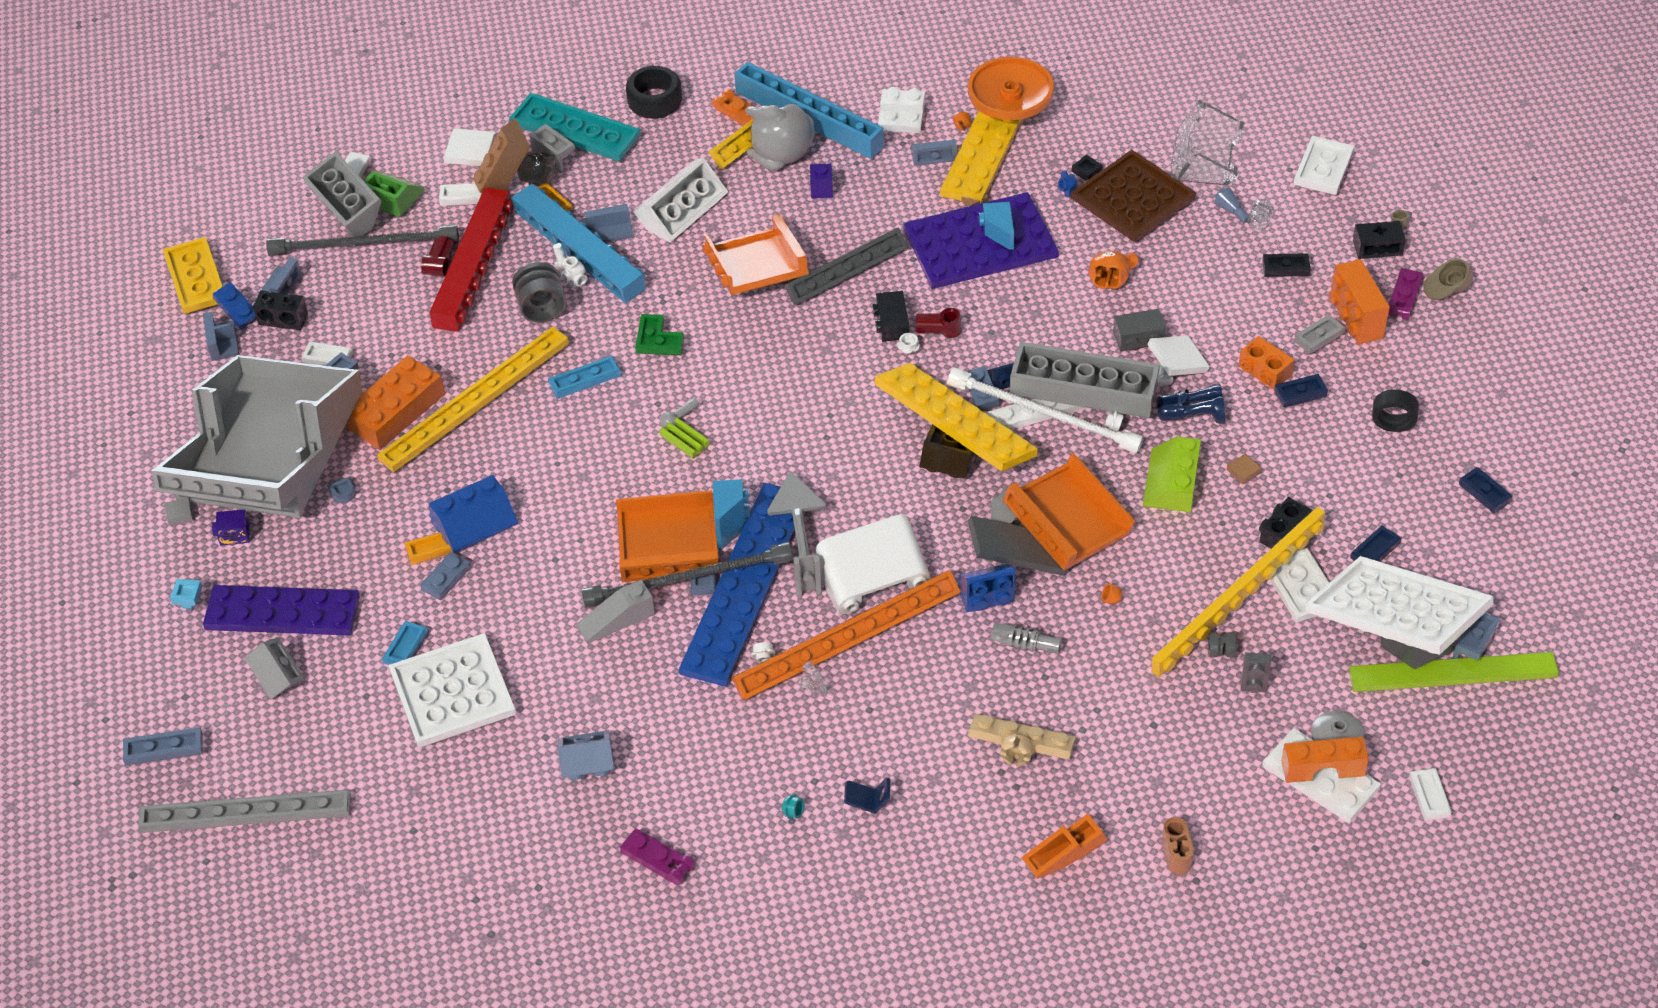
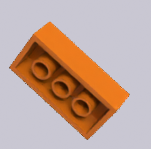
M407 355L360 395L346 423L347 429L381 450L445 395L441 375Z

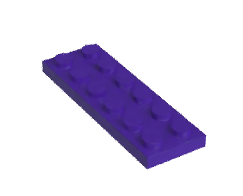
M213 585L203 627L205 630L351 636L360 595L358 590Z

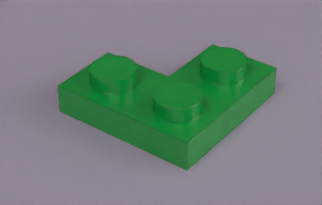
M641 314L635 346L636 354L682 355L684 332H663L664 315Z

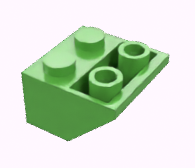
M372 171L364 180L381 200L379 209L401 217L425 190L423 186L383 172Z

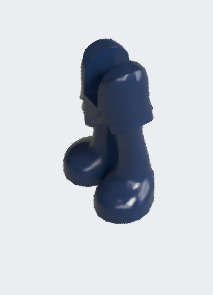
M1213 384L1208 388L1190 393L1186 389L1177 393L1162 395L1156 399L1158 417L1162 421H1175L1198 414H1211L1216 423H1225V407L1221 384Z

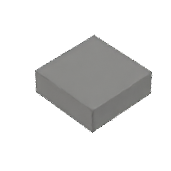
M189 497L165 502L169 526L193 521Z

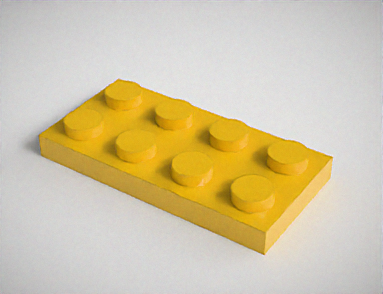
M206 237L162 249L183 314L217 305L218 303L212 298V293L223 286Z

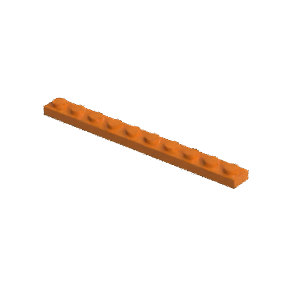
M947 570L731 678L741 699L746 700L960 593V589L951 570Z

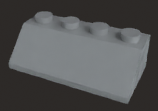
M337 151L302 177L315 196L352 237H362L373 228L381 200Z

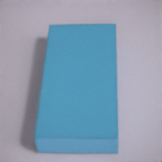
M404 621L382 657L383 664L390 665L414 657L428 634L427 627Z

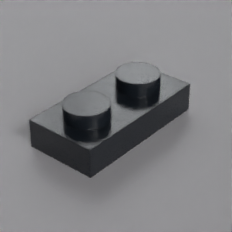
M1308 253L1263 254L1264 277L1310 276L1311 268Z

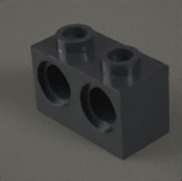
M260 290L253 305L258 325L302 330L308 316L305 300L302 295Z
M1287 497L1282 504L1278 503L1269 519L1265 518L1259 527L1261 532L1259 542L1272 549L1313 510Z

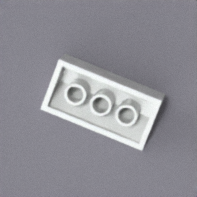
M701 157L689 163L633 212L645 229L668 242H672L725 196L728 191L704 157Z

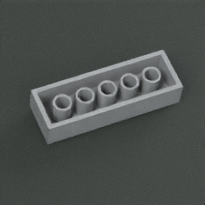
M1020 342L1010 376V393L1021 397L1110 412L1117 411V413L1150 418L1158 385L1160 365Z

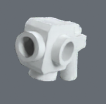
M560 243L553 245L557 258L554 264L560 271L561 279L564 283H569L573 288L583 286L587 281V276L584 274L586 273L584 265L575 257H565Z

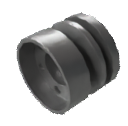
M534 262L521 267L514 274L512 279L513 289L521 315L526 320L535 323L551 321L565 310L567 304L566 296L561 286L558 271L553 265L546 262Z

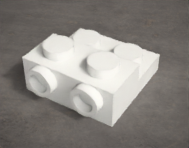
M897 87L883 89L878 125L883 127L884 131L921 133L925 108V92L917 88H912L909 91L899 90Z

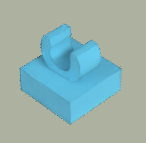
M176 579L170 597L171 603L181 605L183 609H193V606L197 605L203 587L201 581Z

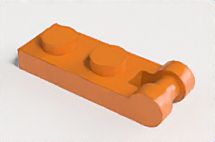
M729 88L722 92V96H717L712 100V105L716 110L743 126L753 119L746 113V108L753 105L736 96Z

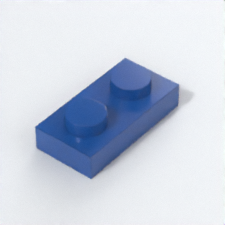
M232 282L212 293V298L240 329L256 320L253 306Z

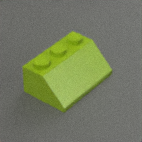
M1176 436L1151 449L1143 507L1191 513L1201 439Z

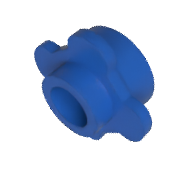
M1062 171L1061 178L1058 180V188L1064 192L1066 197H1070L1071 192L1078 186L1077 179L1073 174L1068 175L1067 171Z

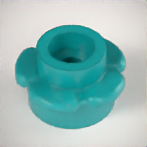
M792 794L783 800L782 812L785 814V817L792 820V818L798 819L802 816L805 806L803 798L798 797L797 794Z

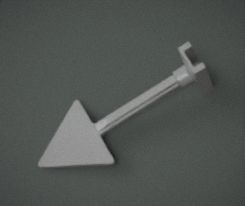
M790 472L767 512L769 516L792 514L799 557H793L797 597H802V591L816 589V593L819 595L822 594L818 554L809 555L802 512L825 509V503L796 475Z

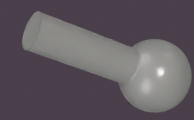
M692 398L676 411L662 414L660 418L661 426L664 429L667 423L676 426L674 421L676 417L681 419L699 406L698 400Z

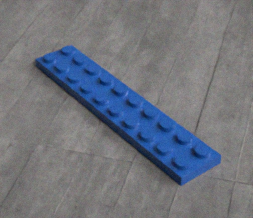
M763 483L750 512V518H747L729 560H738V558H747V556L750 557L756 554L760 555V553L763 554V552L765 553V551L770 550L772 545L785 542L791 543L795 534L792 514L769 516L767 512L780 486ZM773 562L754 563L751 566L745 565L742 568L723 571L681 662L679 675L727 687L781 564L774 565Z

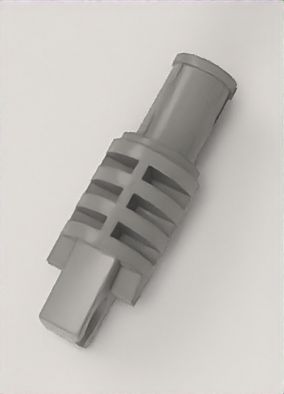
M994 623L991 631L992 640L1009 647L1014 645L1018 649L1022 647V650L1029 649L1031 652L1038 649L1059 654L1062 645V638L1040 634V631L1036 629L1031 631V628L1028 627L1026 629L1023 626L1017 628V625Z

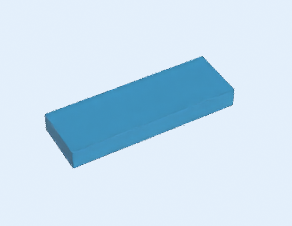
M611 355L548 378V383L555 397L559 399L620 377L621 371Z

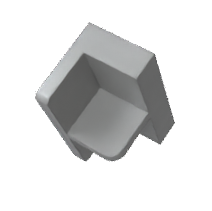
M546 124L530 134L532 153L559 173L563 172L562 159L575 151L574 143Z
M279 637L263 642L245 656L246 662L270 699L275 698L285 689L297 685L305 679Z

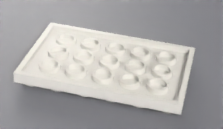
M1360 556L1306 602L1305 605L1306 612L1318 617L1333 620L1343 625L1361 629L1364 632H1370L1386 639H1392L1408 646L1440 655L1493 606V596Z

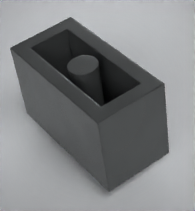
M1153 309L1114 316L1113 333L1121 352L1149 347L1147 344L1150 338L1166 337V326L1160 310Z

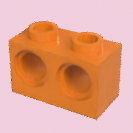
M1257 336L1240 350L1239 367L1272 389L1275 388V384L1283 383L1293 375L1295 359L1260 336Z

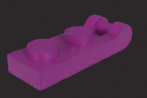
M1401 268L1388 303L1390 306L1389 316L1394 314L1402 316V319L1409 320L1422 282V272Z
M637 828L633 830L620 846L622 854L675 885H680L685 878V873L687 871L690 872L696 865L691 857L681 855Z

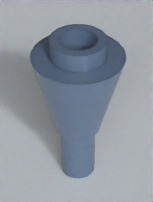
M1222 188L1216 193L1214 202L1216 205L1235 214L1243 223L1250 219V216L1241 208L1231 188Z

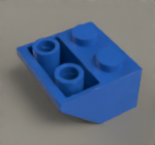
M1002 564L959 574L958 587L966 612L981 611L988 607L1014 602V567Z

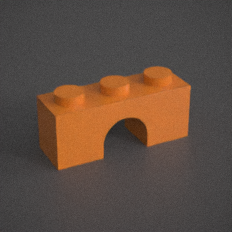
M1352 737L1284 743L1281 763L1286 783L1312 781L1313 775L1324 768H1335L1338 778L1363 777L1366 773L1369 758L1364 738Z

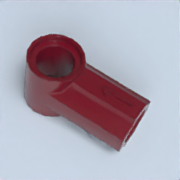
M439 235L434 240L429 254L423 256L421 263L422 274L446 276L449 268V258L454 248L453 241L447 236Z
M946 308L941 313L916 314V333H942L947 338H955L961 334L960 312L955 308Z

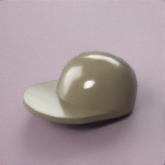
M1451 259L1427 277L1424 283V292L1427 297L1433 300L1444 299L1453 292H1463L1468 289L1473 281V271L1463 259Z

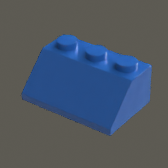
M494 475L428 503L431 523L442 534V538L447 545H450L453 553L518 524L506 492Z

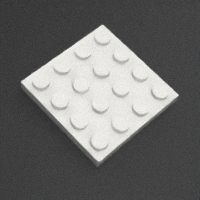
M485 633L388 665L418 748L516 715L515 707Z

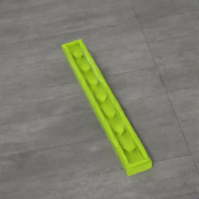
M1553 652L1480 657L1478 661L1473 658L1433 660L1415 669L1404 662L1349 666L1348 671L1353 692L1557 678L1559 674Z

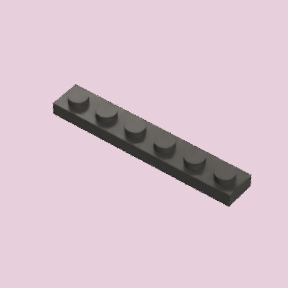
M899 227L808 272L809 275L798 277L784 284L793 305H796L908 248Z

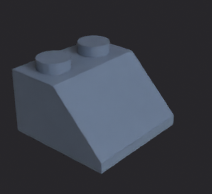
M609 730L558 738L562 778L568 777V780H578L584 778V774L594 773V776H604L610 773L609 770H614Z

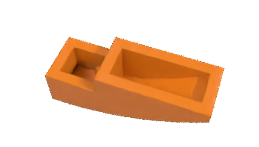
M1087 813L1069 828L1062 826L1021 858L1035 877L1039 879L1084 857L1106 842L1107 838Z

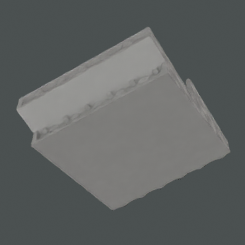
M236 355L192 389L199 433L152 470L156 492L175 494L176 500L189 497L190 502L300 518L362 393L359 370Z

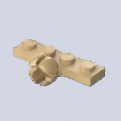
M979 714L974 715L968 737L1002 745L1001 757L1009 765L1012 764L1013 759H1017L1016 767L1028 763L1033 753H1042L1069 760L1076 736L1067 735L1063 732H1054L1036 726L1032 727L1014 721H1006Z

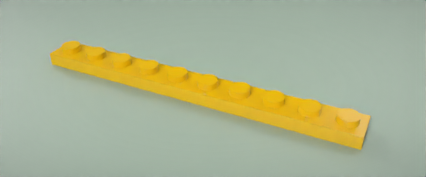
M552 326L377 454L378 461L394 473L569 344L568 337Z
M1316 507L1152 657L1151 672L1157 677H1161L1165 672H1170L1182 656H1187L1197 642L1205 640L1209 632L1216 625H1221L1232 610H1237L1248 595L1255 594L1260 584L1266 579L1270 580L1276 573V570L1282 564L1286 565L1298 549H1304L1309 539L1314 535H1319L1324 529L1325 511Z

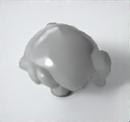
M786 104L780 108L777 105L759 106L757 108L750 106L746 108L748 116L753 118V148L747 150V155L756 160L762 167L775 172L784 167V165L802 158L812 146V139L815 135L814 120L799 106Z

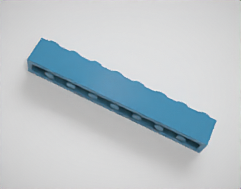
M746 62L734 73L736 93L762 106L777 105L780 108L786 104H795L812 117L815 132L872 159L884 147L883 127L749 62Z
M531 183L511 197L515 212L554 245L560 243L566 255L577 258L590 275L625 304L646 289L645 275L640 268L632 266L625 256L621 257L613 246L604 243L597 233L593 234L583 222L577 221L570 211H565L561 208L560 204L555 199H550L543 189H538Z

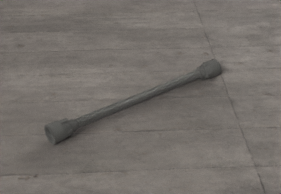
M457 225L439 226V229L432 232L356 236V238L342 237V239L328 238L325 240L314 239L311 241L300 240L294 242L285 240V237L267 238L266 248L268 256L286 255L287 251L294 249L350 246V244L351 246L353 244L367 245V243L381 244V242L392 243L395 241L406 242L426 239L435 240L439 235L447 236L455 243L459 242V232Z
M785 542L770 546V550L765 551V553L763 552V554L760 553V555H751L750 557L747 556V558L741 557L738 560L733 559L732 561L729 560V562H720L710 566L707 565V567L702 566L701 568L698 567V569H689L679 573L676 572V574L673 573V575L671 573L670 575L667 574V576H658V578H649L642 581L647 589L652 586L658 587L668 583L671 584V582L676 583L677 581L680 582V580L683 581V579L689 580L699 576L702 577L705 574L711 575L714 572L729 571L730 569L733 570V568L745 567V565L751 566L754 563L773 562L774 565L791 562L793 561L790 543ZM601 584L582 588L581 592L585 608L600 605L617 590L630 584L618 585L617 587L614 586V588H601Z

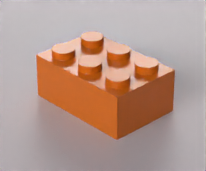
M1361 259L1335 265L1334 275L1331 278L1332 288L1329 292V299L1331 304L1336 306L1340 319L1346 323L1350 336L1354 337L1358 345L1383 339L1390 306Z

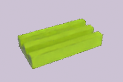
M677 417L674 420L676 426L667 423L665 429L663 427L659 429L660 436L692 459L710 446L707 438ZM670 432H673L674 434H676L677 436H679V437L681 438V440L678 439V438H677L676 436H674L673 434H671ZM689 443L691 446H693V447L696 448V449H695V450L692 449V448H691L690 446H688L687 444Z

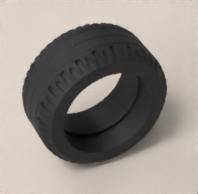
M663 66L640 68L627 79V103L634 113L645 118L655 119L668 116L677 110L681 104V81L674 71ZM651 89L665 90V92L657 95L642 94Z

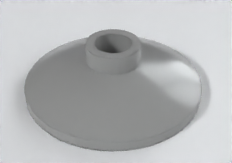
M1342 711L1323 713L1314 721L1312 726V738L1314 741L1352 737L1364 738V729L1359 720L1351 714Z

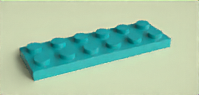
M531 92L509 117V121L516 119L521 129L534 132L546 124L574 143L575 147L618 162L622 160L641 136L639 128Z

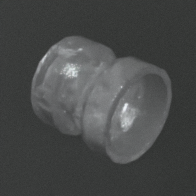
M1257 199L1253 202L1247 219L1250 227L1256 230H1264L1269 226L1270 217L1274 211V206L1270 201Z

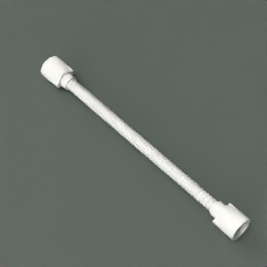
M955 367L952 368L947 381L949 386L964 391L966 388L975 389L1015 405H1020L1026 409L1034 410V412L1037 411V413L1048 415V417L1051 416V418L1059 421L1068 422V424L1082 427L1085 430L1088 429L1090 432L1105 436L1111 440L1113 439L1116 443L1120 444V448L1136 454L1142 445L1144 436L1128 430H1125L1124 433L1120 431L1115 432L1109 428L1098 426V424L1095 425V423L1087 422V420L1078 419V417L1070 414L1061 413V411L1030 401L1024 397L1022 398L1013 393L1002 391V389L991 387V385L988 386V384L977 382L975 378L971 377V373Z

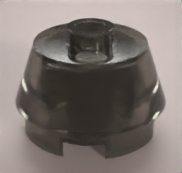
M528 151L517 170L519 180L528 182V185L532 183L535 186L551 182L558 166L555 155L541 152V154L530 153Z

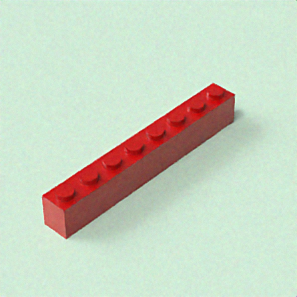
M484 187L429 312L432 328L459 332L462 323H465L468 308L473 305L474 294L476 291H479L481 278L487 272L489 259H492L494 256L495 245L500 242L501 231L507 226V217L509 213L513 212L514 205L510 197V191Z

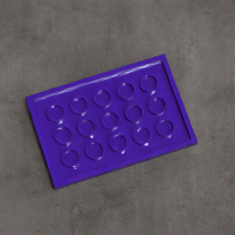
M1025 192L985 202H1010L1014 229V249L1011 250L985 236L984 226H979V213H983V203L904 222L903 230L931 289L1058 258L1059 250L1029 193Z

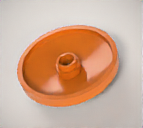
M1000 57L989 60L978 66L968 80V96L972 105L981 113L1001 120H1020L1040 113L1050 104L1054 93V82L1049 71L1041 64L1021 57Z

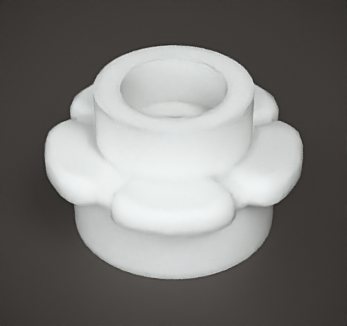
M905 333L900 336L897 347L903 353L912 354L918 351L920 344L915 334Z
M1117 411L1113 412V414L1108 413L1104 426L1118 432L1123 414L1117 413Z
M763 642L753 645L751 657L755 658L756 662L761 663L775 656V650H773L771 643Z

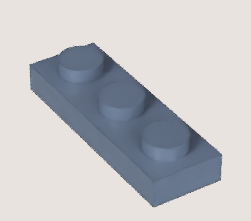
M200 727L123 739V762L125 766L203 754V733Z

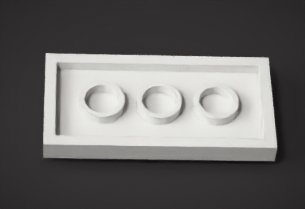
M1293 728L1263 760L1262 767L1286 782L1281 763L1284 743L1314 740ZM1324 768L1317 771L1313 775L1312 781L1288 783L1349 824L1375 796L1381 786V783L1367 774L1363 777L1338 778L1335 768Z

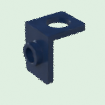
M1014 363L987 370L994 388L1006 389L1010 387V376Z
M886 777L875 789L853 781H846L844 803L876 814L890 800L891 779ZM884 789L883 797H882V799L880 800V796H881L882 790Z

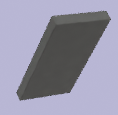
M972 515L969 518L968 525L977 558L1062 576L1066 573L1067 569L1063 570L1026 527Z

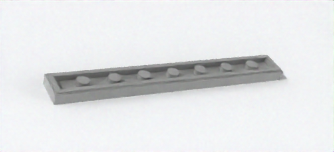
M336 790L140 806L138 830L140 833L349 817L351 793L350 790Z

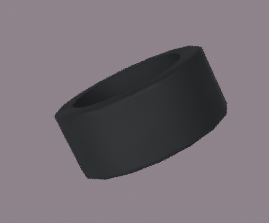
M1400 389L1383 391L1373 401L1372 420L1376 426L1386 431H1407L1414 427L1418 421V400L1411 393ZM1398 407L1408 412L1404 414H1390L1385 412L1384 409Z

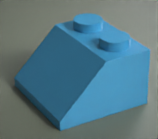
M742 479L713 481L714 519L718 549H723L741 533L746 523L745 519L750 518L749 504H744L749 503L748 489H743Z

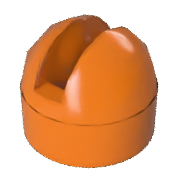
M960 112L953 117V122L957 129L964 131L966 127H970L971 118L969 113Z
M1107 583L1101 593L1102 602L1117 604L1121 601V589L1116 585Z

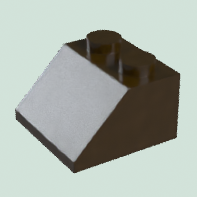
M932 424L923 443L919 467L930 472L948 474L953 478L966 479L974 452Z

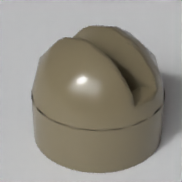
M1405 210L1394 211L1391 214V221H1400L1402 229H1404L1409 224V213Z

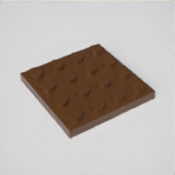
M1131 149L1071 192V199L1136 243L1196 199V192Z

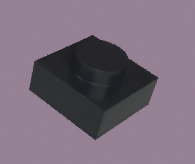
M1086 154L1072 165L1071 172L1087 181L1102 171L1103 165Z

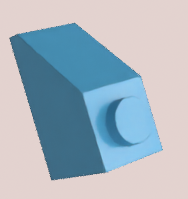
M1010 202L983 203V213H979V226H984L985 236L1009 250L1014 249V229Z

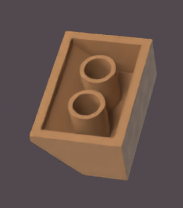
M512 119L500 129L488 153L485 154L479 169L474 174L473 180L480 193L483 192L484 187L506 190L530 149V145L516 119Z

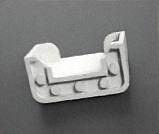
M902 514L822 540L816 547V554H818L820 562L821 581L839 616L855 612L862 602L863 595L905 581L911 589L931 579L912 526L907 516Z

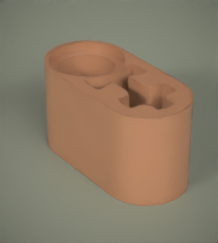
M1179 817L1168 818L1164 822L1162 833V846L1169 870L1175 874H1186L1192 867L1194 852L1188 826Z

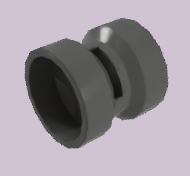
M1209 632V657H1218L1219 655L1235 657V632H1227L1225 635Z

